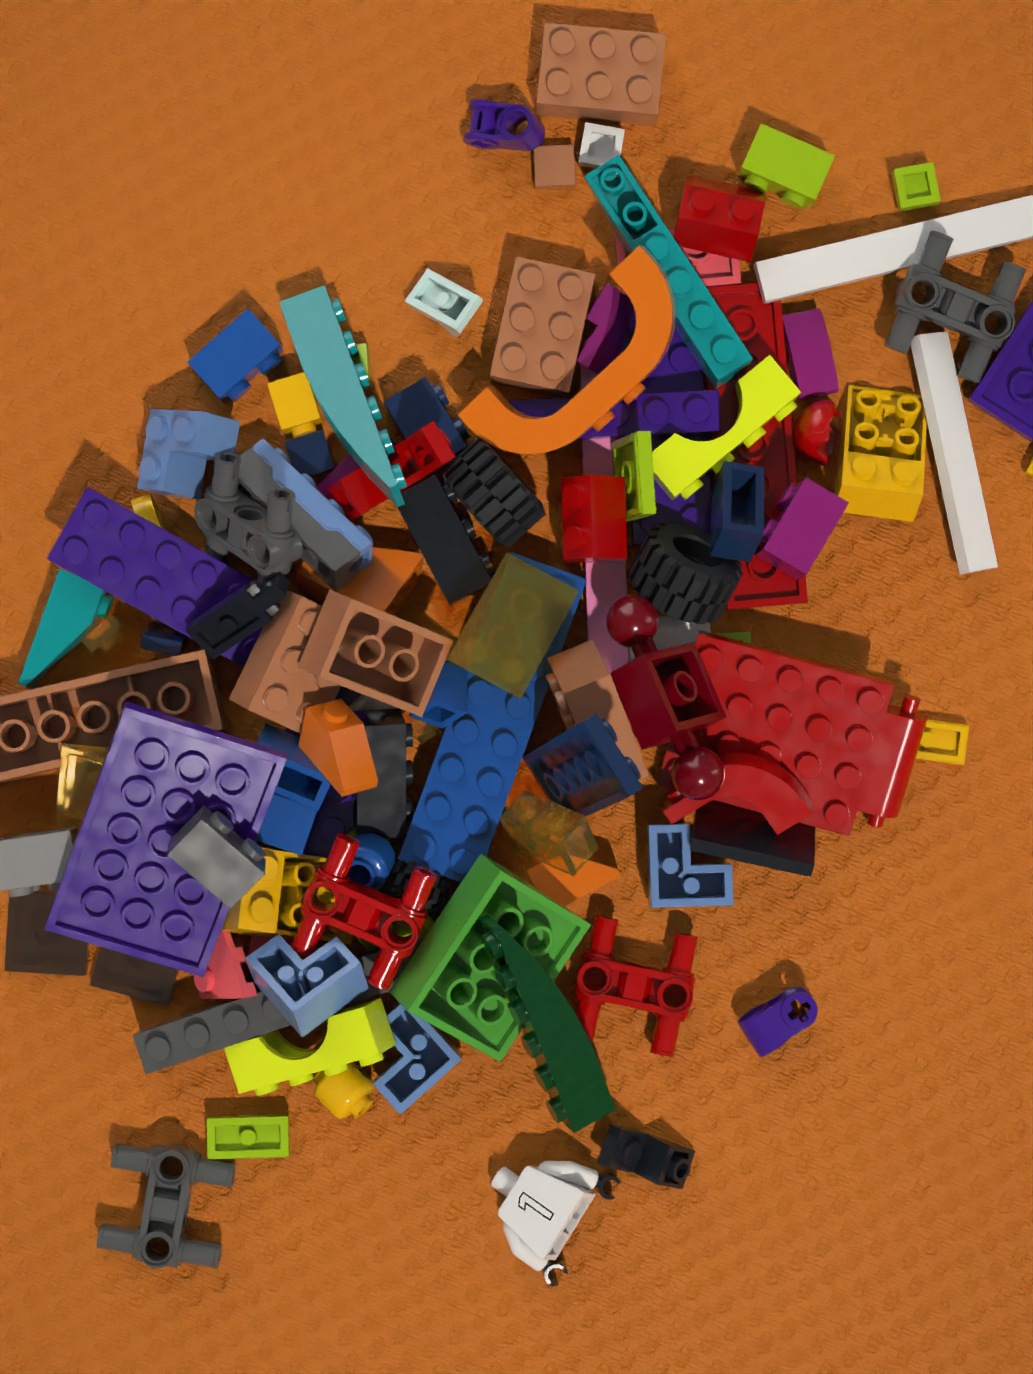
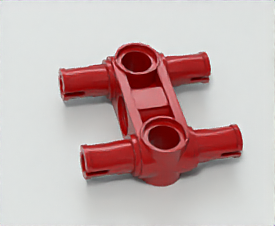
M339 833L325 865H321L315 870L309 887L305 891L304 899L300 906L303 917L291 948L296 953L309 957L315 952L326 925L334 926L371 942L380 948L367 982L376 988L389 990L402 959L412 954L427 919V911L424 907L437 875L428 869L416 866L401 899L391 897L350 879L348 872L359 848L360 841L349 835ZM326 887L332 890L335 902L330 904L321 902L316 896V888ZM397 920L406 921L412 928V934L405 937L399 936L392 929V922Z
M595 915L588 950H584L580 955L572 993L574 994V999H577L575 1013L588 1039L594 1040L600 1008L606 1002L654 1012L653 1015L657 1016L650 1052L673 1057L680 1022H685V1018H688L689 1009L693 1002L696 978L691 970L698 937L675 932L668 966L663 967V970L615 960V956H612L619 920ZM591 967L603 969L606 973L605 982L597 988L588 987L583 982V975L587 969ZM671 984H679L685 990L683 1000L675 1005H670L663 1000V992Z

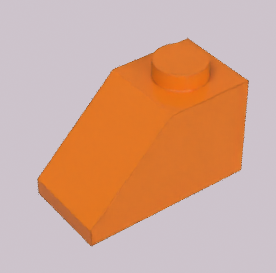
M342 699L306 707L298 746L338 793L343 797L377 787L378 777L364 723Z
M548 848L531 857L530 860L533 865L526 868L534 886L563 906L621 877L620 872L614 866L563 850L554 854L552 848Z

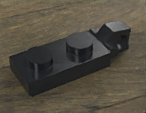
M280 572L266 580L262 585L257 580L252 581L250 584L247 583L190 621L185 631L212 659H215L272 621L274 614L281 607L278 602L287 596L286 592L291 583Z

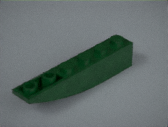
M488 914L481 917L480 920L486 932L481 936L482 942L492 958H496L499 968L495 969L496 978L503 990L509 992L512 999L508 1003V1008L515 1022L519 1026L522 1025L525 1035L521 1036V1042L526 1052L532 1059L535 1058L538 1067L533 1069V1072L541 1088L549 1094L550 1100L546 1101V1106L556 1123L562 1121L573 1133H576L616 1110L592 1044L576 1013L538 962Z

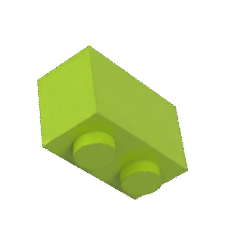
M761 123L738 177L744 179V184L752 190L766 193L769 190L781 195V201L793 208L803 209L806 206L811 209L835 155Z

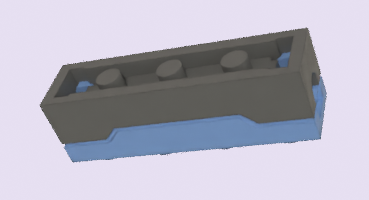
M262 439L253 445V448H249L240 455L241 464L238 475V488L240 492L266 509L268 506L269 490L273 489L275 491V488L283 487L295 493L291 524L298 532L303 544V552L300 558L335 592L360 574L361 570H365L372 564L373 541L369 533L360 525L354 526L345 517L341 506L333 499L327 500L318 491L317 485L312 478L305 473L300 474L291 465L288 456L280 448L274 449Z

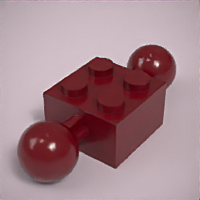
M637 595L624 596L615 601L610 607L606 618V625L612 639L619 645L632 648L636 658L610 673L631 724L633 734L637 738L641 750L672 742L678 755L671 771L675 788L680 794L692 800L710 798L722 787L725 769L723 762L715 752L705 747H699L694 734L727 718L695 643L692 642L658 650L653 640L659 628V615L656 608L644 597Z

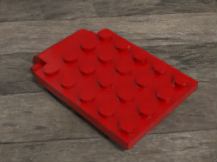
M699 630L695 645L727 717L694 734L699 747L708 748L716 754L728 752L754 754L769 759L790 772L812 800V815L798 823L850 836L857 811L869 813L866 823L876 828H882L885 818L898 817L928 720L924 713L917 712L920 698L906 694L904 695L901 707L890 705L894 689V683L890 680ZM668 742L657 783L659 786L670 789L674 787L671 776L672 766L678 756L672 742ZM732 797L715 799V801L761 813L754 805L742 799Z

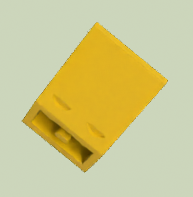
M848 385L834 493L849 502L843 513L914 522L924 489L927 419L921 395Z
M262 848L265 853L264 858L266 859L265 875L229 909L221 931L264 937H275L280 934L282 938L294 939L303 917L300 906L304 899L305 891L309 887L315 870L321 865L324 866L327 858L304 854L301 856L292 852ZM326 887L316 888V896L321 902L326 904L335 902L332 890ZM326 925L319 942L328 943L337 936L343 944L351 945L352 934L334 926Z

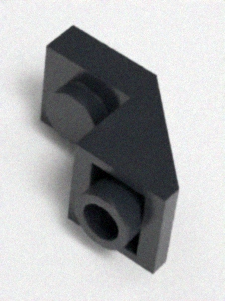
M610 1124L597 1163L609 1169L635 1173L657 1185L683 1189L685 1180L690 1173L695 1150L637 1129Z

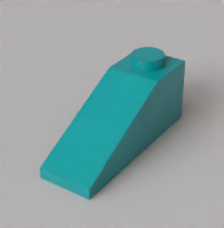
M59 569L18 684L25 687H34L99 625L101 618L107 619L114 597L79 576Z

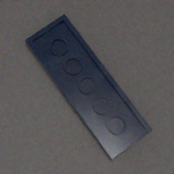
M597 713L522 757L564 826L624 800L643 788L638 780L641 778L636 764L630 757L623 756L615 743L617 735L613 727L607 720H601Z

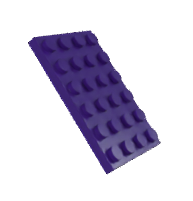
M125 701L47 916L44 930L203 977L230 908L167 855L169 840L205 806L212 813L218 811L226 816L234 827L233 831L243 840L250 838L255 842L287 761V753Z

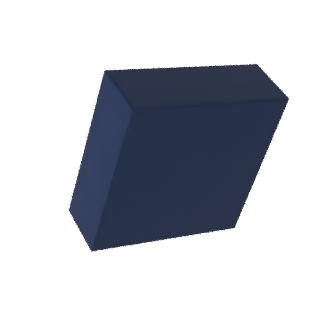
M323 430L284 441L291 465L300 474L305 473L313 477L335 469Z
M150 621L142 634L140 648L178 656L183 652L189 637L166 624Z

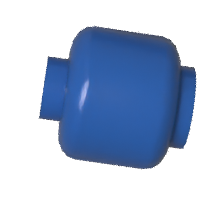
M362 833L353 837L360 841V845L348 876L350 879L378 891L384 886L393 872L396 863L395 851L382 836L373 833Z

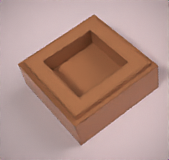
M574 144L539 146L533 150L535 189L575 188Z

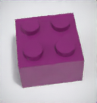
M806 477L798 485L792 482L785 489L775 506L776 509L781 511L776 520L770 518L765 523L764 535L755 556L796 580L807 575L849 502Z

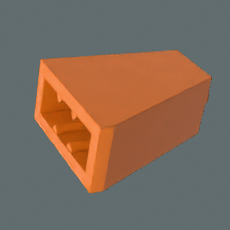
M372 547V564L365 570H361L360 574L340 588L337 593L395 615L423 574V556L417 552ZM301 558L298 559L295 566L298 590L324 604L329 589L334 590Z

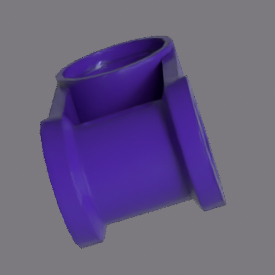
M482 99L470 101L469 108L472 110L469 133H466L463 138L465 144L481 149L493 150L500 148L532 151L543 142L545 137L543 122L525 106L497 103ZM528 121L524 132L516 135V129L520 123Z
M791 987L768 1002L751 1009L737 1023L758 1056L762 1057L778 1049L788 1039L815 1022L818 1007L812 995L806 989ZM797 999L800 1004L805 1003L803 1005L805 1011L803 1015L798 1016L796 1012H791L792 1006L790 1003L793 1000Z

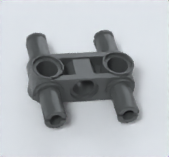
M930 231L918 263H913L912 267H909L906 277L901 279L897 285V299L894 304L896 306L894 310L897 311V315L884 346L907 354L919 322L928 320L968 337L967 341L970 344L957 372V376L979 384L992 352H997L998 348H1001L1004 339L1009 337L1014 330L1016 305L1013 304L1026 269L1010 262H1003L990 295H982L942 278L943 274L940 271L954 239L943 233ZM918 281L926 289V296L919 304L913 300L911 294L913 285ZM990 312L994 313L998 319V326L991 334L987 332L984 325L985 318Z
M222 452V455L216 454L214 457L215 466L212 485L206 490L205 498L198 500L194 508L196 523L206 536L205 552L229 565V552H232L256 569L258 572V582L261 585L279 572L286 576L291 570L292 562L297 561L303 552L301 537L291 524L295 493L283 487L275 488V491L273 489L269 490L268 506L266 509L240 492L238 488L241 457L231 452Z
M116 1143L113 1148L110 1167L146 1173V1177L149 1178L142 1220L137 1230L101 1224L96 1247L130 1253L136 1261L144 1262L151 1268H162L165 1266L177 1268V1266L182 1265V1262L218 1268L222 1244L189 1239L187 1234H184L192 1186H195L196 1182L231 1188L234 1182L236 1164L201 1158V1153H197V1151L190 1150L180 1144H172L170 1146L156 1144V1146L152 1145L151 1149ZM168 1156L179 1158L183 1163V1173L179 1175L170 1174L164 1167V1159ZM154 1237L165 1239L169 1244V1253L165 1255L156 1254L151 1249L150 1240Z

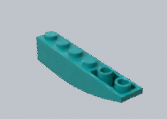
M616 155L585 175V181L628 254H631L639 245L645 246L663 268L675 298V329L714 389L747 370L752 362V356L620 155Z
M323 285L280 301L279 304L301 366L328 423L347 452L368 478L397 507L404 505L405 502L400 489L407 487L399 463L391 465L387 455L395 451L387 430L378 431L375 421L382 419L374 395L368 398L365 396L363 388L370 386L362 362L354 365L351 355L358 353L350 330L342 332L339 323L346 321L339 299L330 300L326 287Z

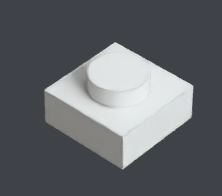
M585 122L578 165L598 168L616 155H621L625 129Z

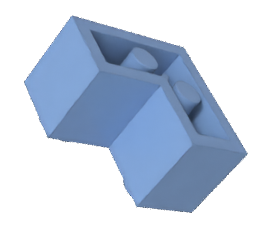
M150 409L149 420L146 425L142 461L139 466L137 489L173 498L200 500L206 461L214 460L215 455H222V452L235 453L240 421L204 411Z
M646 824L648 901L651 908L733 905L732 864L729 862L691 863L690 824Z
M280 934L245 958L254 983L301 1037L308 1034L369 989L360 961L337 936L304 960L297 955Z
M397 1003L386 1015L396 1043L395 1047L401 1055L375 1078L373 1085L401 1115L462 1060L463 1053L441 1029L413 1015L400 1003Z

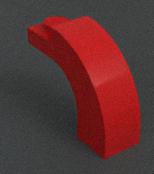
M434 421L394 446L395 452L387 455L391 465L399 463L407 487L400 489V491H403L455 458L448 436L438 429ZM361 468L344 476L326 489L330 497L341 506L345 517L350 522L389 499L368 478Z
M728 752L717 754L723 762L725 778L722 787L715 795L704 800H692L680 794L674 786L667 792L663 813L670 823L674 824L712 800L726 797L738 798L751 803L759 809L775 833L779 835L812 815V800L798 780L782 766L754 754Z

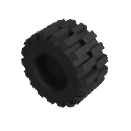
M477 438L441 470L443 480L450 490L489 534L502 545L510 547L546 515L543 504L495 449L482 439Z
M664 522L660 523V525H654L649 531L630 569L629 579L632 581L631 585L639 592V596L649 600L657 610L684 622L705 624L706 622H715L717 618H720L743 572L741 571V563L738 560L710 556V534L681 523L673 522L672 524Z

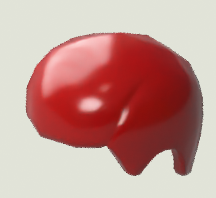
M826 399L813 402L802 411L794 426L793 436L798 453L805 459L824 467L827 466L838 434L837 430L829 424L833 416L838 417L840 415L835 408L834 402Z

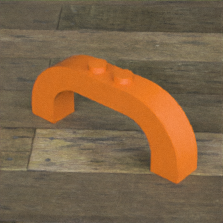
M639 245L609 273L628 295L634 306L636 328L628 347L565 406L550 416L534 417L526 415L515 409L494 385L485 388L457 414L478 437L494 447L512 453L539 454L550 452L572 443L592 427L598 433L615 417L611 410L618 403L624 400L628 405L646 389L641 382L657 368L672 341L676 322V305L673 290L666 273L645 246Z

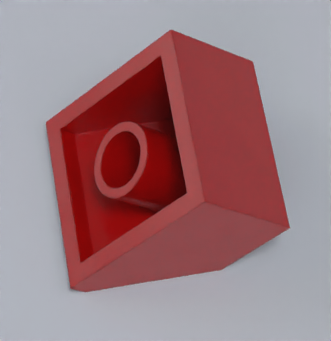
M687 175L673 238L680 247L751 262L759 236L765 206V193Z
M589 474L561 478L564 565L627 559L625 477Z

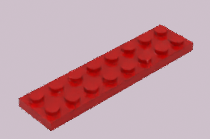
M758 283L706 287L753 358L747 370L717 389H714L705 375L706 389L718 390L720 400L721 433H710L711 440L723 436L734 426L739 410L735 385L767 356L771 355L788 376L781 300L763 304ZM791 413L780 422L773 417L762 426L767 433L749 448L742 443L731 452L735 457L732 461L734 463L764 468V525L770 518L774 520L778 518L781 511L776 509L775 506L785 489L792 482L798 485ZM714 472V480L716 481L718 474ZM758 545L751 562L739 561L742 566V577L726 605V610L808 603L806 575L796 580L755 556L760 548Z

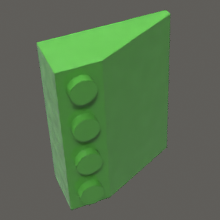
M480 854L389 992L408 1012L501 1062L521 1032L522 1025L519 1026L513 1019L508 1008V1003L512 1001L510 994L503 990L496 978L495 969L499 968L496 958H492L482 942L481 936L486 932L480 918L488 914L538 962L553 981L591 924L510 870Z

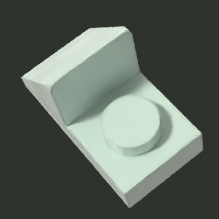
M428 268L405 299V302L411 308L439 323L455 338L459 336L484 301L480 296Z

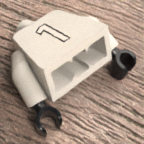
M544 1161L538 1167L527 1165L520 1176L506 1166L502 1167L494 1176L491 1186L506 1196L498 1210V1216L504 1221L503 1232L512 1254L535 1271L542 1270L548 1285L557 1286V1279L550 1275L549 1272L554 1268H560L564 1273L568 1274L565 1261L558 1257L595 1197L596 1194L591 1189L595 1187L596 1191L607 1200L614 1199V1195L603 1191V1185L608 1180H614L621 1184L619 1178L610 1172L598 1175L596 1170L573 1161Z

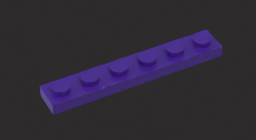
M719 391L640 394L628 405L622 400L611 410L615 417L597 433L592 427L577 440L622 438L636 431H651V436L673 435L674 433L678 435L721 433ZM572 398L508 402L515 409L526 415L546 417L558 412Z

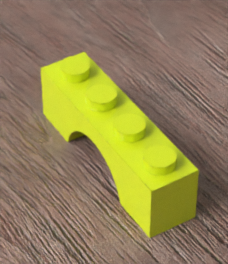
M771 355L767 356L736 383L735 389L739 402L738 416L734 426L726 434L710 441H693L674 433L652 452L654 480L672 501L679 495L685 500L688 499L704 485L699 478L710 469H713L718 474L724 461L732 462L735 459L731 454L734 449L742 443L749 448L767 433L763 429V425L773 417L778 422L782 421L798 407L794 400L800 395L801 391Z
M378 998L344 1008L329 1017L327 1033L318 1050H306L291 1044L282 1036L278 1029L225 1047L224 1050L238 1093L241 1094L254 1090L256 1096H260L279 1089L278 1083L289 1080L290 1086H296L314 1079L312 1073L324 1071L325 1077L348 1070V1063L359 1061L361 1067L377 1063L384 1059L383 1052L395 1046L396 1043L382 1000Z

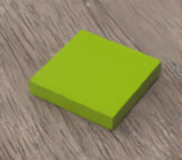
M636 431L611 443L614 476L625 477L626 522L656 514L651 431Z

